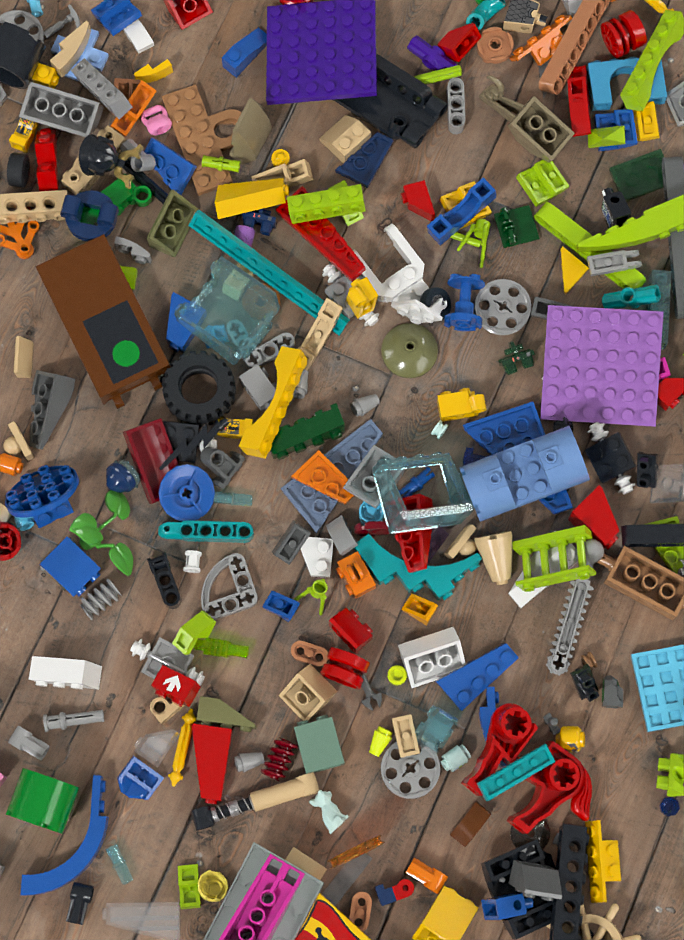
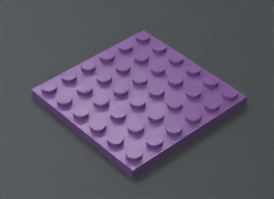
M548 305L540 419L563 421V417H566L568 421L599 422L656 427L663 312Z

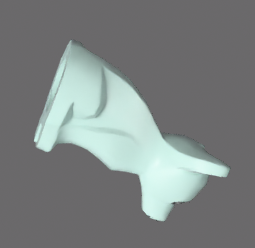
M319 790L315 799H311L309 803L312 806L322 808L324 824L329 833L332 834L349 816L342 814L337 805L331 802L332 793L330 791Z

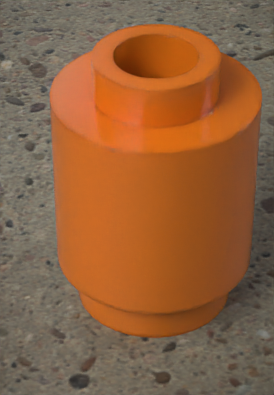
M6 453L0 454V472L12 476L22 472L24 463L21 462V458Z

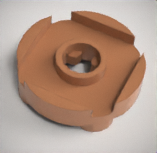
M499 27L485 29L481 34L482 37L477 42L479 56L485 63L493 64L502 63L509 59L514 45L512 36ZM492 42L500 45L497 49L491 47Z

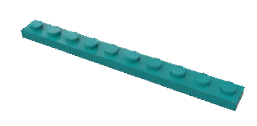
M200 210L195 212L189 224L192 229L314 318L318 317V312L325 302L205 213ZM341 313L332 331L340 336L350 319Z

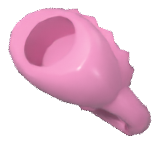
M155 105L146 109L141 114V121L151 135L164 134L172 126L167 110L161 105ZM162 111V114L159 113L156 116L150 117L148 120L146 119L147 117Z

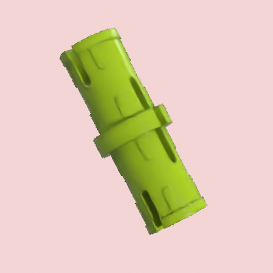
M203 155L202 167L239 173L240 161L224 159L223 156L218 158Z

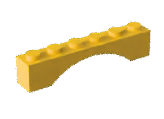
M281 346L274 362L277 369V387L274 397L264 414L245 430L239 447L246 455L266 459L268 452H270L273 440L279 432L281 421L286 415V409L293 398L296 386L300 382V376L307 365L308 358L302 350Z

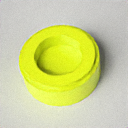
M395 665L388 670L387 678L391 684L398 686L406 681L407 672L404 667Z

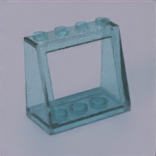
M436 452L428 456L419 454L411 458L401 456L395 460L384 458L379 460L372 469L389 534L460 525L474 511L472 501L449 453L442 454L441 452ZM440 465L451 505L407 511L390 471Z

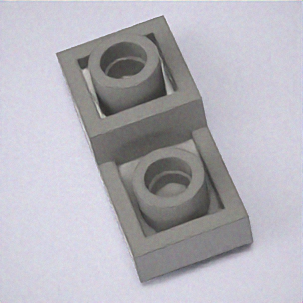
M116 236L114 244L119 252L124 254L131 252L132 259L136 263H151L150 253L143 247L130 240Z
M342 515L326 525L336 548L342 556L358 546L349 525Z

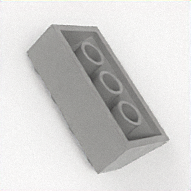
M30 82L19 117L86 137L93 134L97 128L104 107L99 102Z

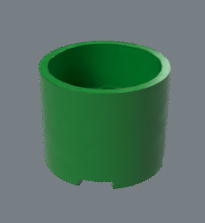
M23 768L6 815L63 834L79 787Z

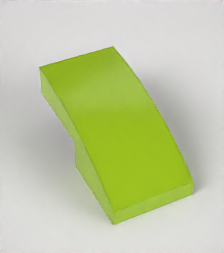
M198 864L178 866L181 910L201 908V898L197 883L199 880Z

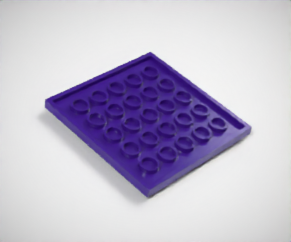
M331 0L267 6V105L377 96L376 0Z

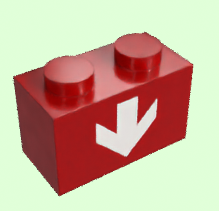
M162 665L151 684L155 689L156 695L163 699L166 696L171 698V702L179 707H182V705L190 707L201 688L195 680Z

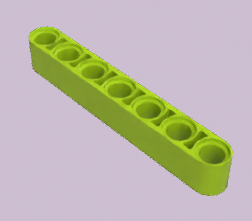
M545 202L534 215V219L586 261L588 256L613 252L612 250L577 252V243L592 237V235L549 202ZM635 268L604 274L622 289L627 287L632 289L641 288L646 282L644 275Z

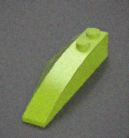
M684 195L644 211V214L638 219L634 217L627 219L621 227L615 225L609 228L603 236L602 233H598L577 243V252L621 249L660 238V240L665 239L671 235V232L676 230L677 232L684 231Z

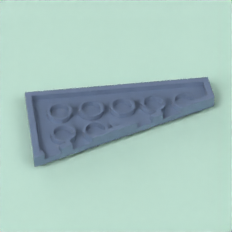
M370 419L324 454V456L349 479L373 445L376 446L383 433ZM292 479L281 488L284 495L316 534L338 503L337 500L295 479Z

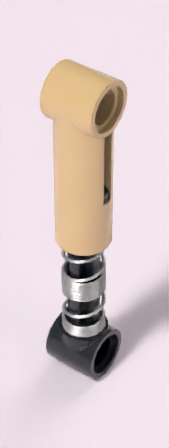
M312 772L251 792L248 798L244 799L242 797V800L230 801L228 804L225 803V805L220 807L217 805V808L205 806L192 810L191 815L195 829L199 831L214 826L222 818L240 815V813L243 814L244 811H252V809L255 812L300 797L316 794L320 789L315 773Z

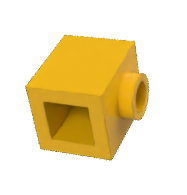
M39 63L32 81L33 83L54 89L58 85L59 76L55 68Z

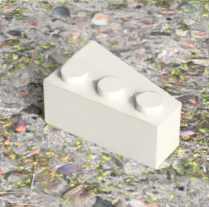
M32 656L29 680L36 682L35 685L47 687V684H53V687L58 688L71 686L73 689L88 688L99 690L102 666L86 660Z

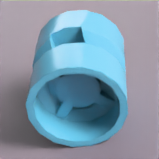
M366 502L360 505L359 520L363 526L368 521H383L384 507L382 503L377 508L372 507Z

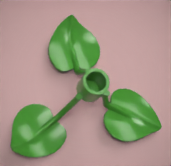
M109 490L105 496V503L107 508L113 513L112 517L96 528L97 522L95 518L89 513H83L73 521L69 531L80 537V545L84 550H90L94 547L97 549L104 547L112 548L109 550L111 561L122 573L129 577L133 569V555L130 549L123 543H117L116 546L112 543L101 544L103 536L99 531L117 516L124 520L130 513V505L125 495Z

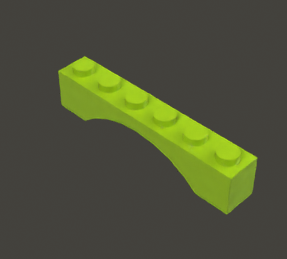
M664 11L620 94L626 109L644 110L651 96L654 76L661 58L672 44L681 40L684 34V17L681 11Z

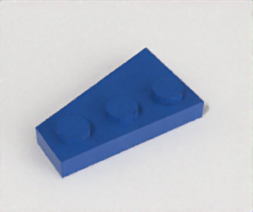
M151 138L144 152L154 156L156 161L154 169L162 176L165 184L171 190H175L178 194L182 195L197 166L157 139Z

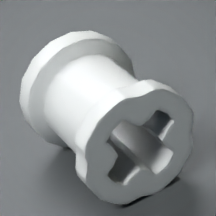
M185 551L186 565L183 571L200 573L199 561L202 552Z

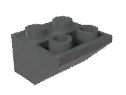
M518 860L513 861L509 884L515 887V891L523 893V896L535 898V895L547 901H553L554 898L562 899L558 870L548 865Z

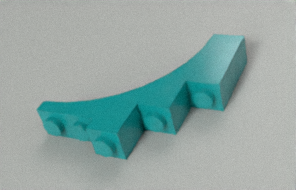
M370 534L357 541L358 546L353 548L355 552H359L366 567L379 585L383 583L387 585L395 579L394 575H396L408 593L412 591L414 593L418 592L424 587L423 583H425L438 601L441 599L445 601L450 598L455 588L452 582L457 583L465 577L463 574L467 571L473 572L480 567L479 563L482 560L477 552L467 559L453 564L427 566L425 570L409 573L404 560L382 548Z

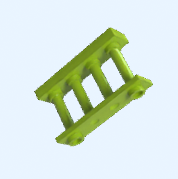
M585 525L513 541V550L522 555L524 580L515 581L516 586L524 592H531L535 588L576 579L586 580L590 576L596 575V571L586 564L584 545L586 540L592 539V531ZM576 543L579 567L568 570L566 546ZM558 547L560 572L550 574L548 550L549 548ZM540 551L542 576L532 578L530 554Z

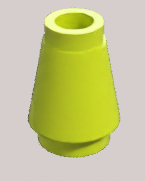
M378 726L377 730H374L369 753L379 757L392 740L393 732Z

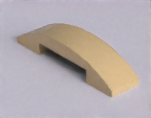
M326 298L318 312V317L302 345L298 347L308 358L307 365L304 368L306 371H308L320 353L344 308L329 298Z

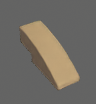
M87 20L59 43L61 51L50 59L52 68H55L61 77L65 76L72 69L84 52L91 34V28Z
M305 159L290 165L284 163L251 176L252 181L284 178L285 185L288 184L289 188L314 180L310 165Z

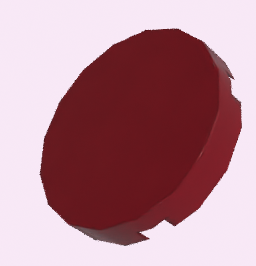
M368 521L365 523V526H361V523L354 526L355 534L360 536L368 534L371 536H381L393 532V524L389 523L388 525L385 521Z

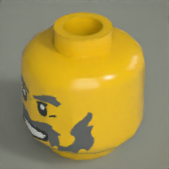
M563 726L560 729V733L556 734V743L568 752H579L585 746V732L578 726Z

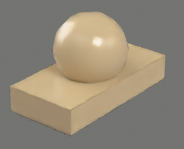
M14 421L8 424L14 437H8L5 440L3 446L5 452L10 455H16L22 450L28 461L34 459V455L17 424Z
M472 524L466 525L446 550L444 556L452 559L458 552L464 557L474 555L477 547L475 541L470 536L476 530V527Z

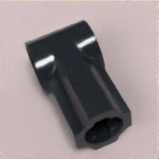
M78 882L73 883L70 893L71 902L66 918L67 922L79 925L84 924L88 904L91 903L94 886Z

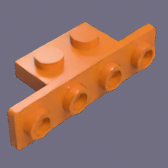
M563 14L558 16L554 20L555 23L541 29V33L537 37H531L527 40V44L524 47L514 50L513 55L509 59L511 61H519L530 52L537 65H543L552 58L563 37L560 28L572 20V16H564Z

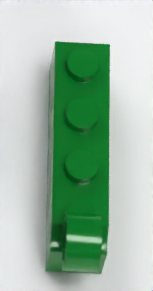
M117 179L101 191L118 207V216L129 205L136 203L140 207H146L152 202L151 190L147 186L136 187L132 181L131 189L125 187L124 181ZM145 192L148 194V197L145 200H139L137 195ZM84 207L80 222L98 226L97 219L100 210Z

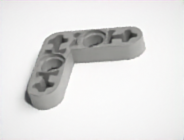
M231 320L226 326L228 336L249 369L257 364L259 367H262L276 359L279 353L278 346L283 343L284 338L290 340V345L283 344L281 346L294 348L295 346L294 336L290 333H282L256 348L240 321ZM232 326L239 327L240 337L237 338L235 331L231 332ZM246 340L250 345L247 349H241L239 343ZM273 347L275 353L268 356L265 354V349ZM249 352H251L254 358H258L256 364L253 362L249 363L251 361Z

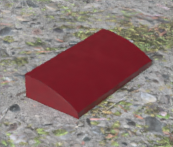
M161 418L123 431L149 504L160 501L158 493L162 479L168 471L179 466L175 458L163 470H159V467L173 453Z

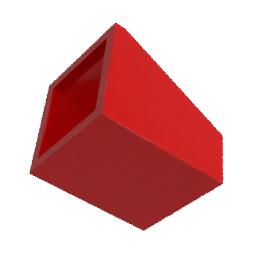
M599 485L572 511L568 520L575 527L582 525L588 527L592 531V539L600 541L603 548L609 550L618 540L617 534L620 530L603 488Z

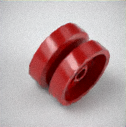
M330 647L327 658L334 664L325 663L320 674L334 682L360 690L364 679L357 673H367L370 662L351 652Z

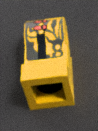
M20 118L14 134L9 139L11 147L27 153L35 136L38 123Z
M227 419L229 424L224 427L222 432L219 431L217 435L226 438L242 439L245 430L253 424V419Z

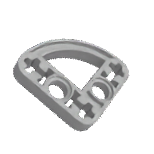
M239 553L231 554L220 560L210 570L202 587L201 604L203 611L207 613L209 607L212 606L214 609L220 608L218 604L222 603L225 613L221 614V610L215 612V616L208 614L214 620L252 608L258 602V596L246 561ZM234 558L242 560L239 563L241 570L245 568L246 571L238 572L236 566L231 565L234 562ZM229 566L238 593L210 602V591L215 579ZM242 575L248 577V583L244 586L237 583V579ZM246 594L255 597L252 599V603H248V601L242 602V607H240L239 601L236 598L240 596V600L246 598ZM228 600H234L236 607L233 610H228L225 607V603Z

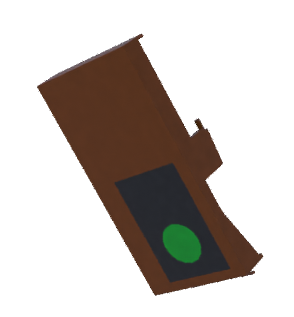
M104 234L35 266L103 405L112 399L117 409L125 406L120 395L149 381L155 391L162 388L158 376L164 374L166 369L170 368V365Z

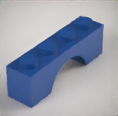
M483 177L469 189L458 205L447 213L440 214L427 225L428 233L441 246L496 198V190Z

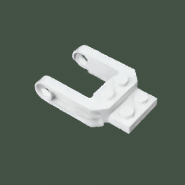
M391 223L385 227L384 232H387L393 241V246L408 265L387 278L384 283L378 280L359 253L353 249L366 268L360 276L368 278L378 294L377 300L379 302L388 303L415 299L420 301L424 291L429 289L422 279L424 272L423 261L394 224Z

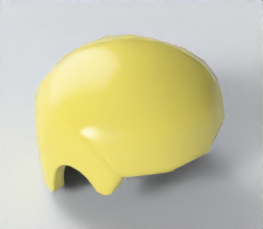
M208 870L200 875L197 882L199 894L209 902L222 900L229 889L228 880L221 872Z

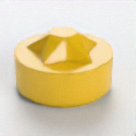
M283 149L274 151L271 156L273 166L277 167L284 163L289 165V153Z

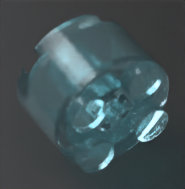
M432 706L427 713L428 719L426 722H421L417 727L416 736L418 741L438 753L439 747L442 749L454 732L451 727L453 724L457 726L459 719L439 706L437 708Z

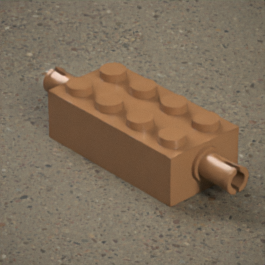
M626 546L622 548L617 558L615 557L614 559L604 553L602 559L597 562L610 571L604 581V584L672 621L677 617L679 611L684 609V577Z

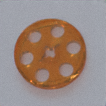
M382 835L371 838L329 859L327 862L332 865L330 869L347 863L384 844L385 842L380 839Z

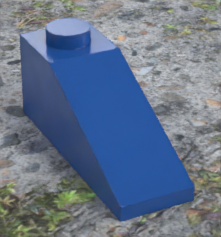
M258 27L235 43L222 57L223 68L237 78L267 46V34Z

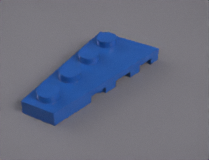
M503 643L483 654V656L468 662L463 667L450 672V674L443 678L437 679L435 682L462 711L519 657L507 643Z

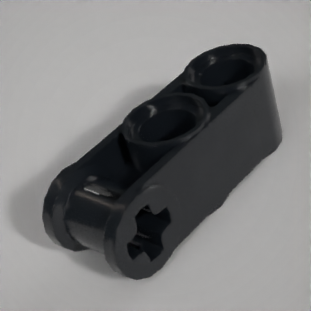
M163 552L161 556L152 559L147 558L166 607L169 609L178 608L182 600L166 553ZM169 577L171 580L168 585L164 586L160 583L162 578ZM170 595L177 596V600L174 603H168L167 598Z

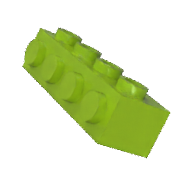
M361 184L287 197L292 224L366 211Z

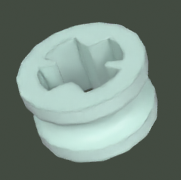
M441 420L431 433L432 435H437V439H440L448 428V425H444Z

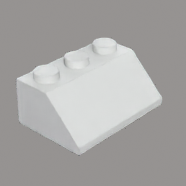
M454 627L398 645L411 688L443 678L450 674V672L466 665L460 639Z

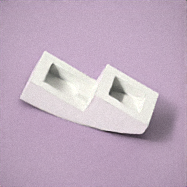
M139 19L123 29L138 54L154 46L153 40Z

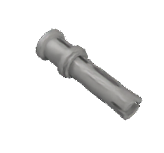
M101 709L74 714L60 712L58 715L51 716L43 714L45 732H49L50 729L61 728L65 730L67 726L104 722V712Z

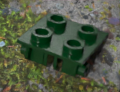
M530 205L507 210L504 207L500 209L499 213L494 214L503 248L540 239Z

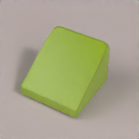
M120 266L131 289L135 290L138 274L137 268Z

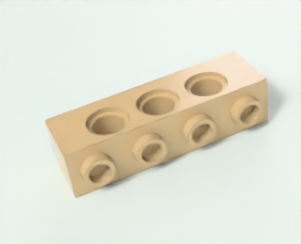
M67 190L0 194V224H7L9 222L26 223L27 221L35 220L43 222L50 219L64 220L65 218L61 217L60 212L64 197L67 195ZM51 205L53 208L48 209L45 206ZM31 206V207H34L35 209H33V210H28L27 207ZM8 208H14L16 210L9 211Z

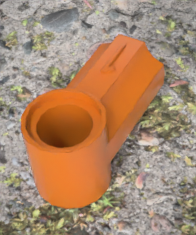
M416 858L413 859L405 872L436 894L440 893L448 879V876L435 868H430Z

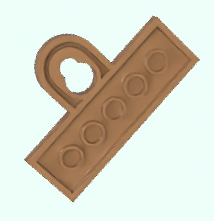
M196 85L161 96L168 117L172 122L183 157L197 166L191 178L198 196L217 190L218 185L232 184L233 181L228 170L218 171L215 168L202 167L203 155L220 158V156H223L221 151L234 146L231 145L232 135L220 138L215 135L214 131L220 124L236 125L242 112L230 109L208 116Z

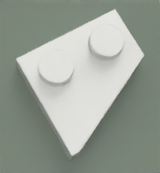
M308 537L301 547V552L311 577L330 578L334 543L332 539Z

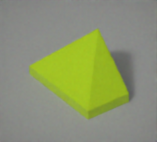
M624 125L591 129V134L588 135V148L626 144Z

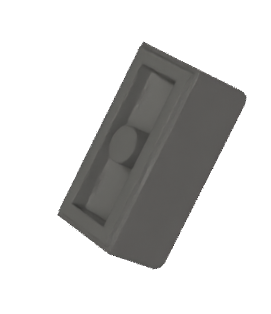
M293 520L273 549V555L290 565L311 532Z

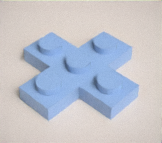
M91 29L84 52L72 69L85 58L94 68L102 72L109 55L94 48L99 37V31ZM57 36L51 49L52 54L56 55L61 51L59 43L66 37ZM71 70L65 75L67 78L78 81Z

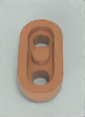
M297 641L291 647V655L297 661L306 664L311 663L315 667H323L329 661L327 658L328 652L323 647L305 641ZM299 648L304 649V654L299 655L297 650ZM321 654L323 656V659L321 661H317L315 658L316 655Z
M358 892L352 898L349 920L355 924V920L360 918L363 923L358 928L364 932L369 925L372 899L368 893ZM360 898L365 899L366 904L364 906L358 904Z

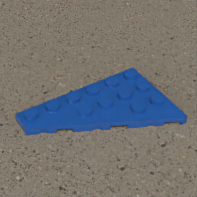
M534 402L463 425L464 431L490 455L546 435ZM567 490L539 499L554 515L573 508Z

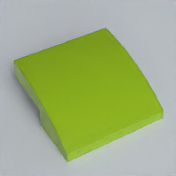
M541 160L535 163L532 168L516 176V179L535 207L549 201L569 188L568 183L553 161L548 163Z

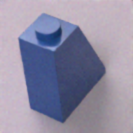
M174 292L171 295L166 339L169 348L176 352L180 350L184 353L207 317V313L202 307Z

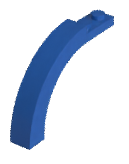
M93 775L90 823L81 846L70 859L53 870L34 875H22L21 895L45 894L64 887L80 876L96 858L105 839L109 817L101 816V813L105 811V801L102 800V792H106V780H103V776Z

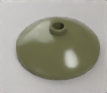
M405 323L394 327L387 333L382 343L381 354L384 364L393 374L402 378H417L429 372L434 366L438 355V346L434 336L428 329L418 324ZM411 344L414 348L410 350L406 346Z

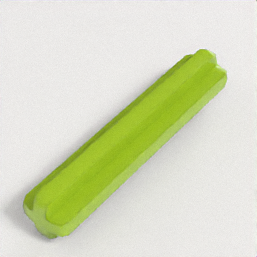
M460 65L413 77L427 85L459 77L462 75V69Z

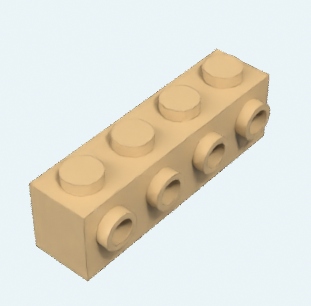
M107 125L105 129L99 131L97 137L102 136L113 140L117 153H121L120 147L126 139ZM78 157L74 161V166L63 174L61 180L63 187L74 195L83 191H89L100 178L96 174L93 176L85 175L80 168Z

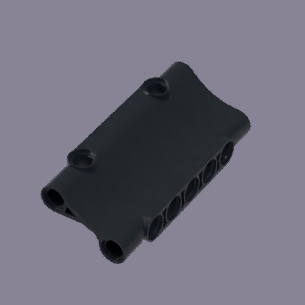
M377 54V96L333 100L390 138L400 139L414 149L421 144L426 134L448 107V103L432 95L433 93L429 86Z

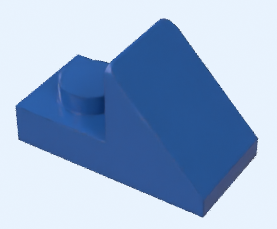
M271 591L262 607L289 622L300 603L275 591Z

